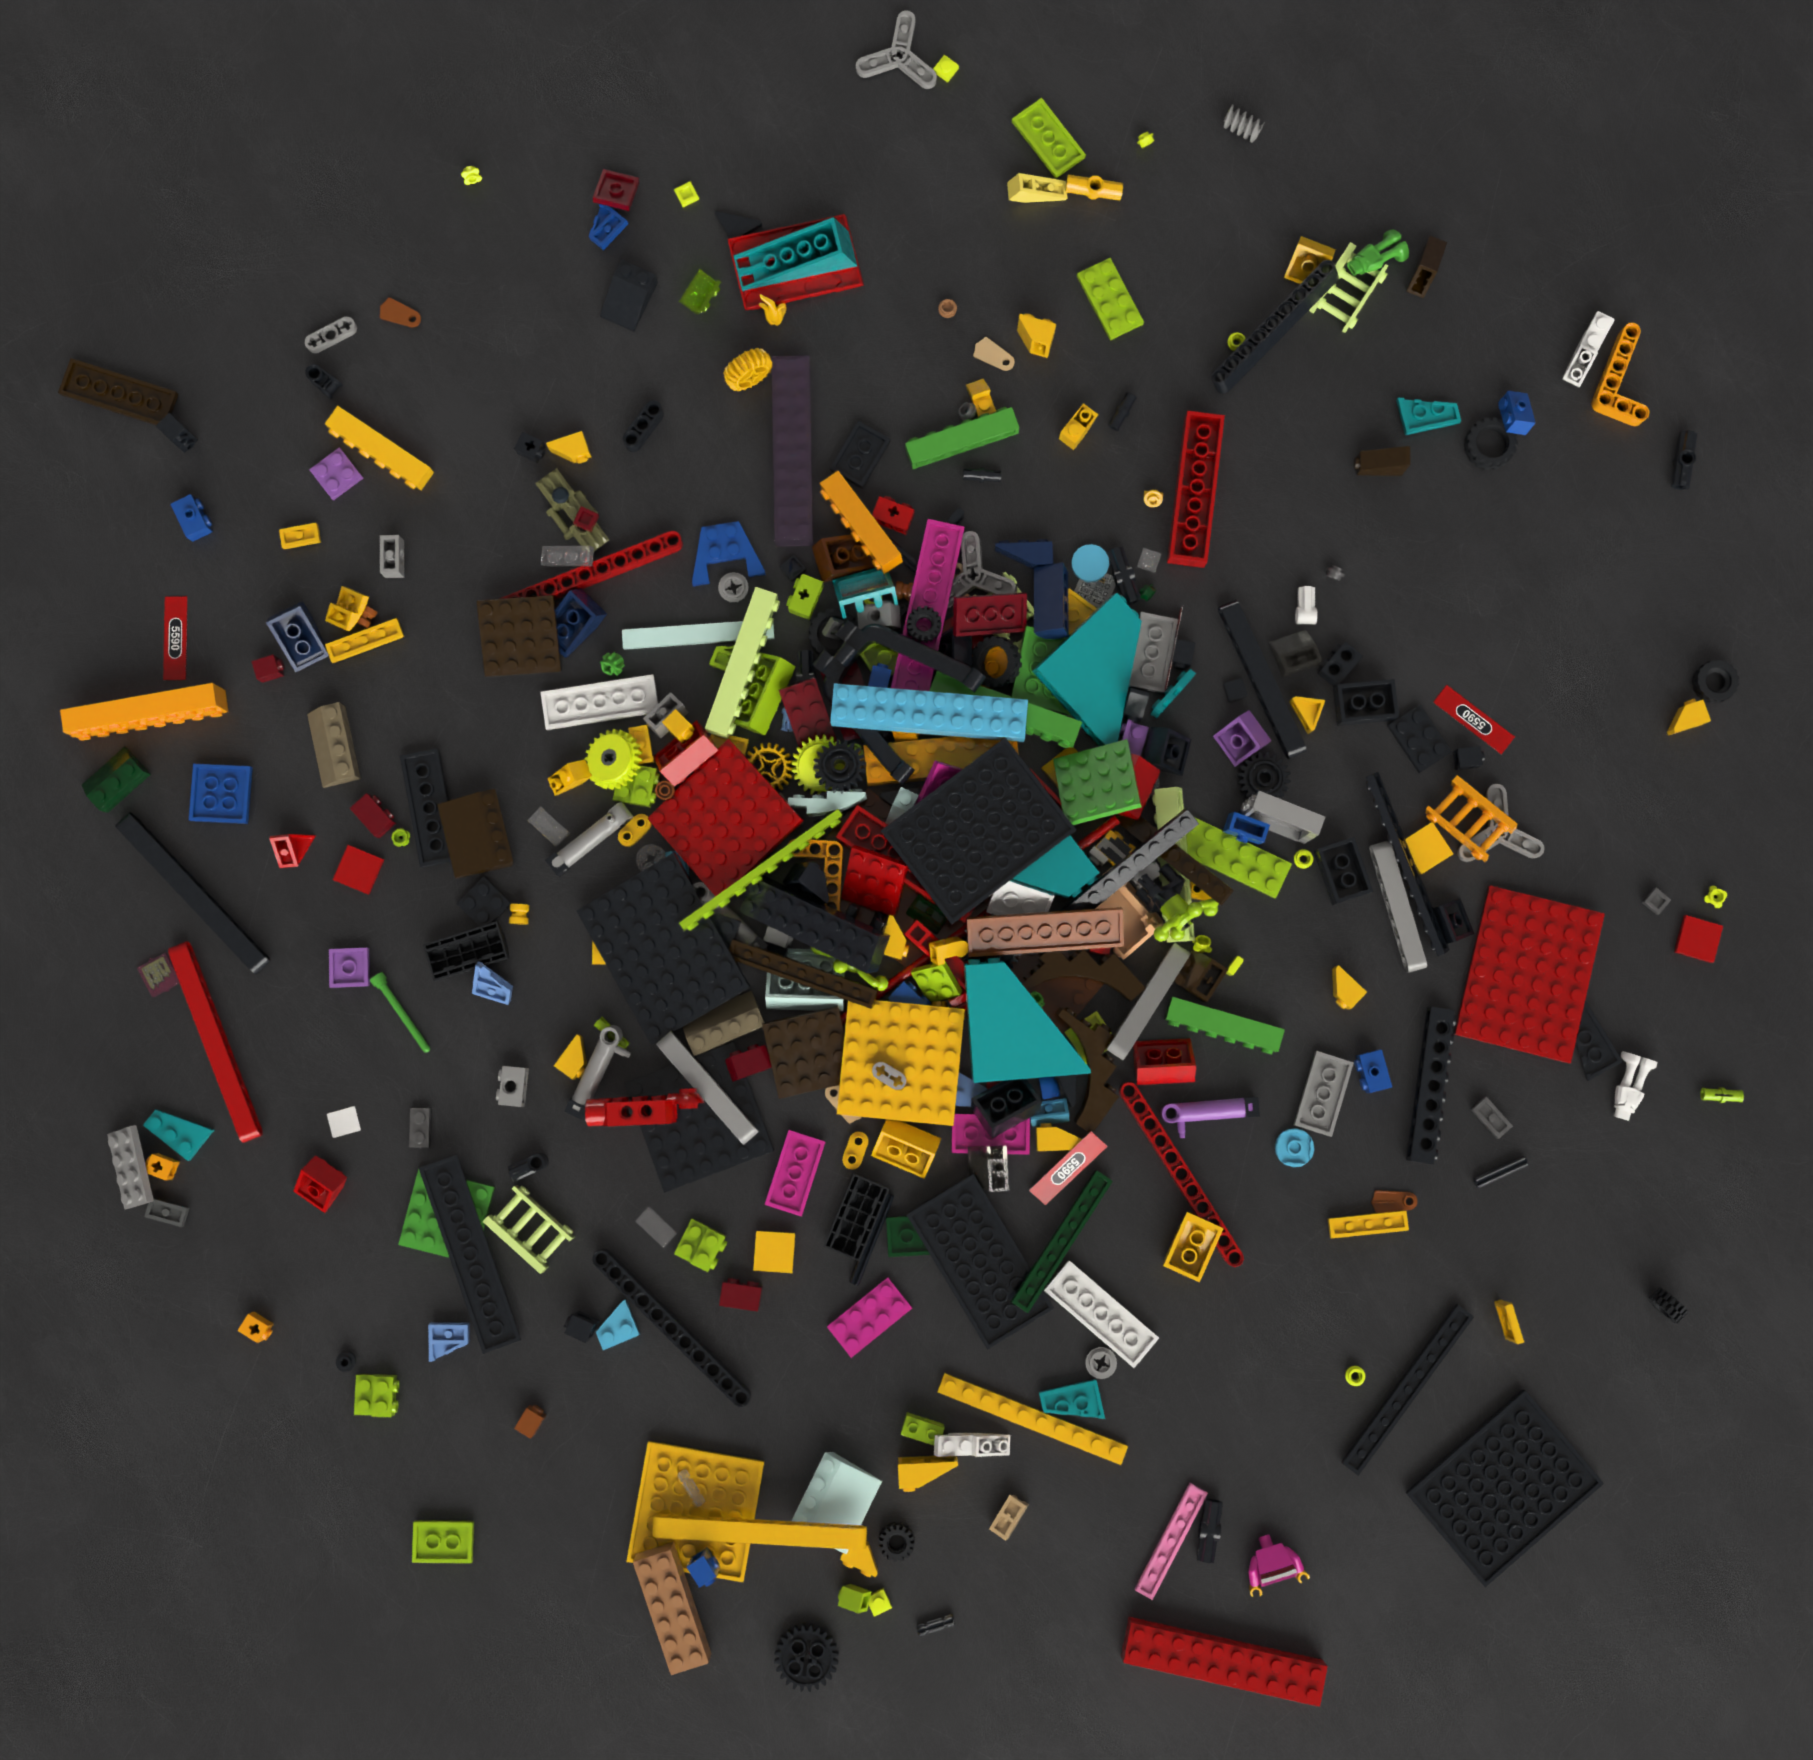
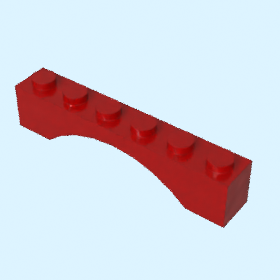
M917 919L903 932L928 957H930L929 943L939 940ZM957 956L945 958L957 982L966 990L965 963Z

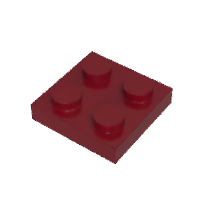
M603 169L593 195V202L629 211L639 185V178Z

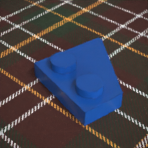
M599 204L600 209L598 215H595L594 225L588 237L604 251L628 225V222L610 206Z

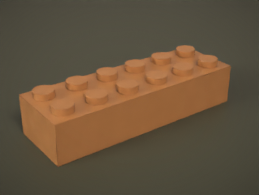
M674 1542L637 1553L633 1560V1565L670 1674L674 1675L708 1664L712 1653Z

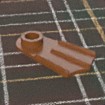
M390 297L380 305V319L408 327H416L421 322V316L417 311ZM412 317H416L414 322H410Z
M1375 1190L1371 1204L1375 1213L1407 1211L1416 1207L1417 1197L1411 1192ZM1410 1197L1412 1199V1203L1410 1205H1407L1406 1199Z

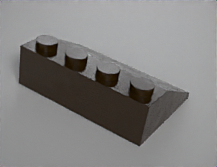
M495 789L476 792L437 804L455 879L513 865Z

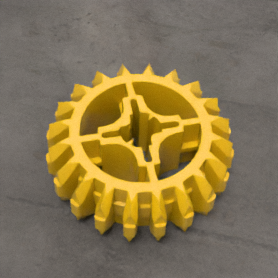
M763 348L744 351L743 354L733 358V361L729 362L728 366L725 367L723 372L725 382L733 391L752 388V386L763 381L768 376V373L771 372L773 367L771 357Z
M761 743V750L754 746L755 753L753 754L748 751L747 754L751 757L748 760L754 765L755 761L759 759L761 767L758 771L764 777H770L773 781L770 784L774 788L778 786L782 791L783 787L781 784L784 783L788 786L789 782L785 779H792L793 777L791 774H788L793 769V767H788L792 765L791 761H793L787 760L790 754L783 755L785 748H781L778 751V744H775L773 749H771V743L767 744V748H764L763 743ZM773 754L779 758L769 761L763 755ZM763 761L766 763V765L769 764V767L770 765H772L771 772L773 776L770 772H764L765 765ZM783 763L784 770L781 777L778 779V777L775 774V771L779 767V765Z

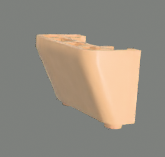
M1129 881L1095 908H1123L1124 947H1113L1115 955L1123 960L1151 937L1157 927L1164 924L1157 912H1148L1145 908L1146 905L1136 896L1137 890Z

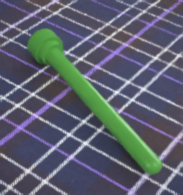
M380 972L369 980L372 985L377 987V989L380 988L423 1052H429V1045L387 986L388 982L386 981L387 977L385 974Z

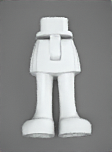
M1622 1051L1621 1058L1626 1062V1071L1621 1084L1616 1086L1614 1117L1629 1121L1631 1113H1635L1636 1108L1645 1095L1641 1091L1646 1076L1651 1069L1657 1067L1658 1062ZM1639 1064L1640 1069L1633 1087H1631L1635 1070Z

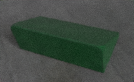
M919 894L906 912L908 916L914 920L917 919L923 926L935 934L940 932L948 920L936 905Z

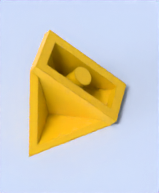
M1293 697L1289 703L1307 734L1315 730L1325 700Z

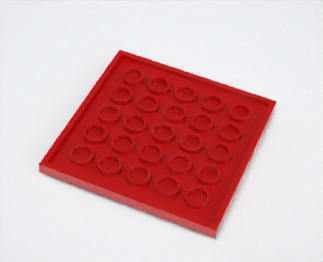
M730 739L725 741L718 748V751L714 753L713 757L708 758L674 792L670 799L665 800L648 817L651 824L715 897L756 868L804 821Z

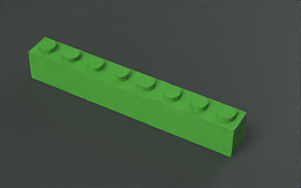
M938 671L930 688V692L1014 698L980 686L974 693L960 681ZM1028 703L1025 734H1035L1044 741L1050 742L1052 740L1058 742V745L1064 748L1074 747L1082 721Z

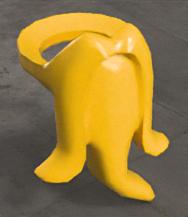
M760 294L761 300L766 304L759 303V306L764 309L767 322L770 325L775 324L779 326L787 310L786 304L782 303L776 307L773 300Z

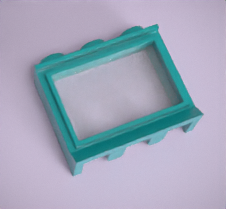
M874 568L832 580L843 619L847 618L844 605L855 602L857 612L861 613L864 611L862 600L873 598L875 606L880 608L883 605L881 595L891 593L894 604L898 605L895 586L889 572L883 574L880 569Z

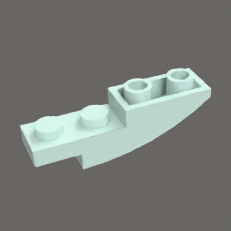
M837 788L835 793L827 791V799H824V796L813 795L812 798H805L804 795H793V798H788V804L792 808L807 809L808 816L830 815L837 809L842 812L862 803L867 799V794L862 789H851V792H843L841 794L840 789Z

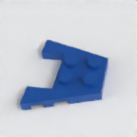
M739 521L701 527L692 579L693 586L710 584L708 564L746 559L749 577L766 575Z

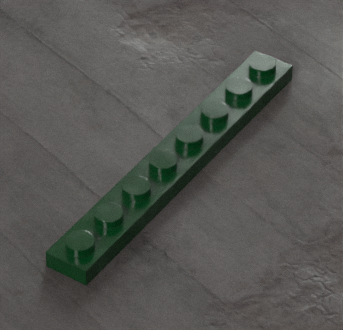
M1094 1171L1010 1301L1024 1312L1029 1313L1113 1182L1099 1171Z

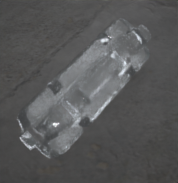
M684 1469L677 1474L680 1482H683L682 1485L689 1497L693 1499L692 1502L695 1507H699L704 1504L705 1499L702 1494H699L700 1491L693 1479L689 1477L688 1471Z

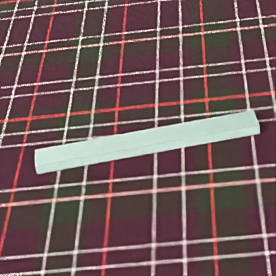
M743 621L622 630L623 649L736 642ZM774 623L771 629H767V639H775Z

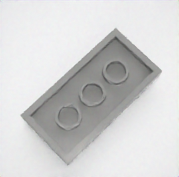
M1141 612L1139 619L1142 623L1129 687L1164 694L1178 619Z
M1315 1051L1293 1125L1332 1137L1354 1062Z
M129 1126L107 1134L124 1210L153 1202L137 1126Z

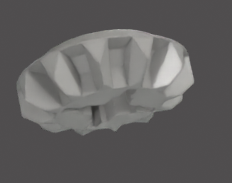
M735 572L724 575L718 585L720 595L730 603L745 599L749 588L746 578ZM731 581H733L735 586H739L736 589V595L732 590H728V588H731Z
M1097 1347L1089 1352L1085 1365L1090 1375L1098 1379H1105L1115 1372L1117 1359L1110 1349ZM1104 1356V1362L1109 1366H1101L1098 1369V1363L1094 1359L1100 1360Z

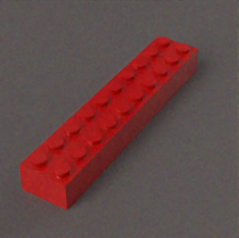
M1133 1617L1128 1618L1121 1653L1122 1661L1125 1664L1318 1707L1321 1704L1328 1668L1321 1659Z

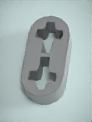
M877 1062L873 1066V1076L889 1087L900 1090L906 1085L905 1075L887 1063ZM885 1066L884 1070L889 1073L888 1077L884 1074L878 1076L876 1067ZM891 1075L896 1078L901 1076L903 1084L894 1086V1080L889 1077Z

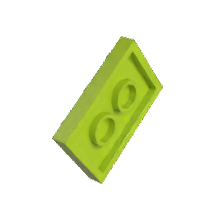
M415 1520L413 1522L412 1563H472L474 1521Z

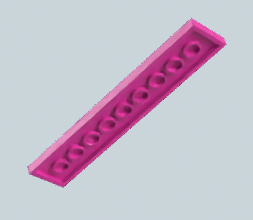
M928 519L902 635L912 639V636L908 634L907 619L913 609L917 610L919 606L921 608L927 606L928 609L932 607L934 608L933 611H937L939 613L938 616L941 617V630L938 637L934 638L932 642L930 640L927 643L921 641V644L938 651L965 527ZM921 618L916 623L917 628L921 631H928L932 626L927 618ZM898 653L891 688L930 691L934 669Z

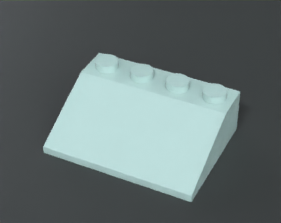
M787 948L788 954L786 957L845 977V972L840 974L833 969V963L836 958L816 955L811 949ZM767 972L766 1009L818 1011L838 1006L839 1011L844 1010V999Z
M825 1452L792 1521L861 1525L882 1481L836 1453ZM834 1548V1549H836V1550H838V1551H840V1552H842V1553H844V1554H847V1552H848V1550H849V1549H837V1548Z

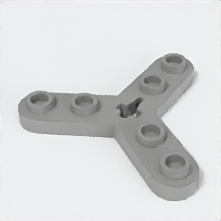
M902 11L898 15L891 48L857 60L856 72L860 77L868 78L898 67L924 89H930L935 86L937 81L936 72L910 51L915 29V15L912 12ZM898 52L903 55L902 59L896 57Z
M965 532L961 542L963 572L953 579L947 609L954 604V597L965 596L975 588L990 594L1017 593V586L1014 581L983 569L980 538L976 532ZM974 568V572L978 576H976L975 580L972 581V579L969 577L972 576V569Z
M1500 784L1491 785L1486 790V799L1508 815L1506 789ZM1493 819L1488 820V827L1470 840L1480 847L1498 827V823ZM1518 829L1512 834L1508 831L1506 833L1503 832V836L1500 835L1488 848L1490 850L1500 843L1532 859L1538 858L1544 853V845L1540 840ZM1463 844L1459 846L1457 855L1461 861L1470 862L1476 859L1472 856V851Z

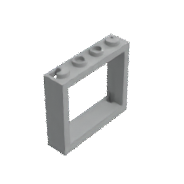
M1258 791L1255 795L1252 794L1245 803L1243 802L1239 811L1242 815L1270 824L1269 831L1302 844L1319 835L1325 820V816Z

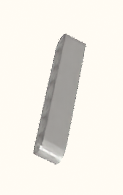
M1389 841L1370 845V855L1403 966L1407 973L1427 968L1426 957L1393 847Z
M1174 942L1106 1050L1121 1060L1125 1059L1191 954L1189 951Z
M670 1031L656 1043L691 1086L697 1088V1092L743 1145L759 1132L674 1033Z

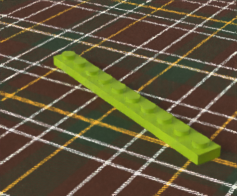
M838 809L686 917L679 923L684 931L686 929L691 931L699 925L697 921L703 917L706 920L715 913L713 911L718 906L723 908L731 902L729 898L735 894L738 897L744 893L747 885L750 883L755 885L762 879L761 875L766 872L770 874L776 870L779 862L790 860L794 856L793 852L797 849L802 851L810 845L809 841L815 838L817 840L825 834L824 830L829 826L831 828L841 823V812Z

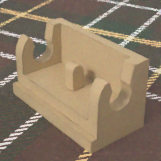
M1009 1495L989 1530L1006 1541L1029 1504L1019 1500L1016 1495Z

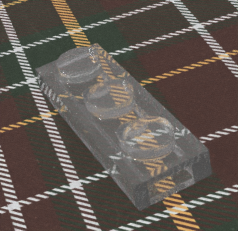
M542 546L541 565L545 567L592 566L594 547Z

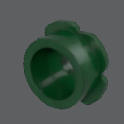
M1147 584L1144 585L1139 592L1141 594L1140 598L1146 602L1156 592L1153 584L1149 586Z

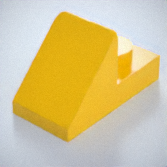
M984 379L966 384L970 399L976 406L977 417L985 413H989V415L996 413L990 396V388Z

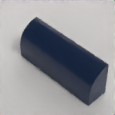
M1063 562L1034 567V633L1044 639L1069 637L1068 571Z

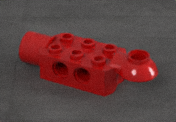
M697 1088L679 1089V1093L651 1096V1100H648V1096L632 1097V1100H629V1097L587 1099L585 1119L587 1126L671 1124L677 1122V1104H679V1109L698 1108V1103H704V1100L697 1093ZM649 1106L652 1108L651 1114L648 1112ZM629 1107L632 1108V1115L629 1113Z

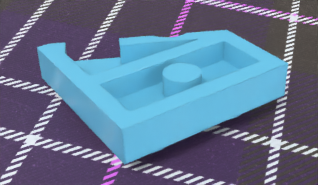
M626 1299L618 1305L596 1331L603 1350L640 1335Z

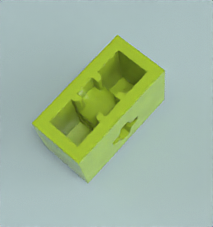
M805 574L797 578L793 587L795 592L793 596H789L786 606H789V613L810 620L823 590V581ZM807 593L808 598L805 597L804 600H802L801 595L804 596V594Z
M907 1412L901 1429V1435L934 1446L935 1435H943L945 1427L942 1423Z

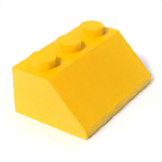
M886 1119L871 1156L924 1179L942 1138L902 1121Z

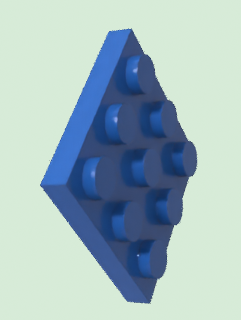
M193 764L189 821L248 824L253 767Z

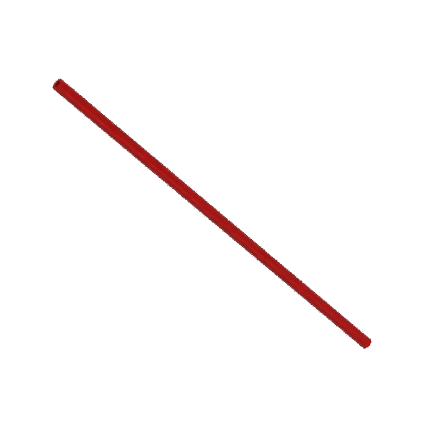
M1114 815L1077 842V845L1083 851L1120 824L1119 820ZM985 909L983 912H981V913H980L979 915H977L976 917H981V916H983L984 914H985L986 916H991V914H990V913H987V912H986V909ZM967 923L947 938L958 937L962 939L961 935L967 934L964 931ZM924 954L888 980V987L885 990H878L875 1000H879L912 975L911 971L913 968L924 966L931 962V958ZM847 1011L840 1015L842 1026L846 1024Z

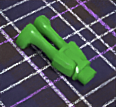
M1394 229L1388 230L1384 233L1383 240L1374 246L1372 244L1365 246L1352 258V261L1347 263V267L1355 276L1378 270L1383 266L1384 262L1393 257L1396 261L1403 262L1409 257L1408 245L1406 241L1399 243L1401 234ZM1387 247H1393L1392 249L1382 254L1379 253Z

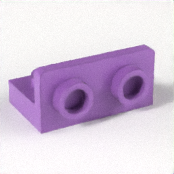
M1128 719L1126 724L1122 723L1119 733L1122 734L1121 740L1127 739L1131 753L1141 756L1149 727L1133 723L1132 720Z

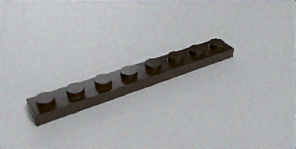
M1114 814L1119 820L1120 825L1142 843L1158 831L1141 816L1139 820ZM1174 844L1160 855L1162 859L1221 906L1233 893L1234 890L1178 845Z
M732 939L729 949L737 962L870 1009L874 1006L879 989L737 939Z

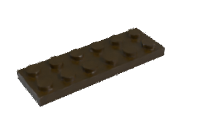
M72 358L69 361L58 391L62 396L153 425H157L168 413L172 414L179 395L176 391Z

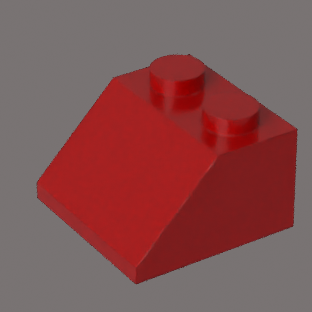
M315 1155L301 1169L293 1192L326 1213L343 1189L347 1177L341 1171L336 1170L325 1160Z

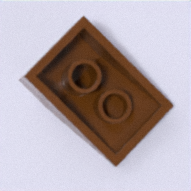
M851 534L822 538L812 546L823 582L874 569L873 559L870 555H865L861 548L863 545L860 541L856 542Z

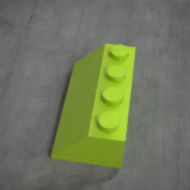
M761 653L759 663L755 664L753 671H755L754 678L747 685V689H749L748 695L745 700L742 699L740 705L742 706L740 717H736L734 724L751 732L766 735L782 699L779 689L787 687L796 666L781 657Z

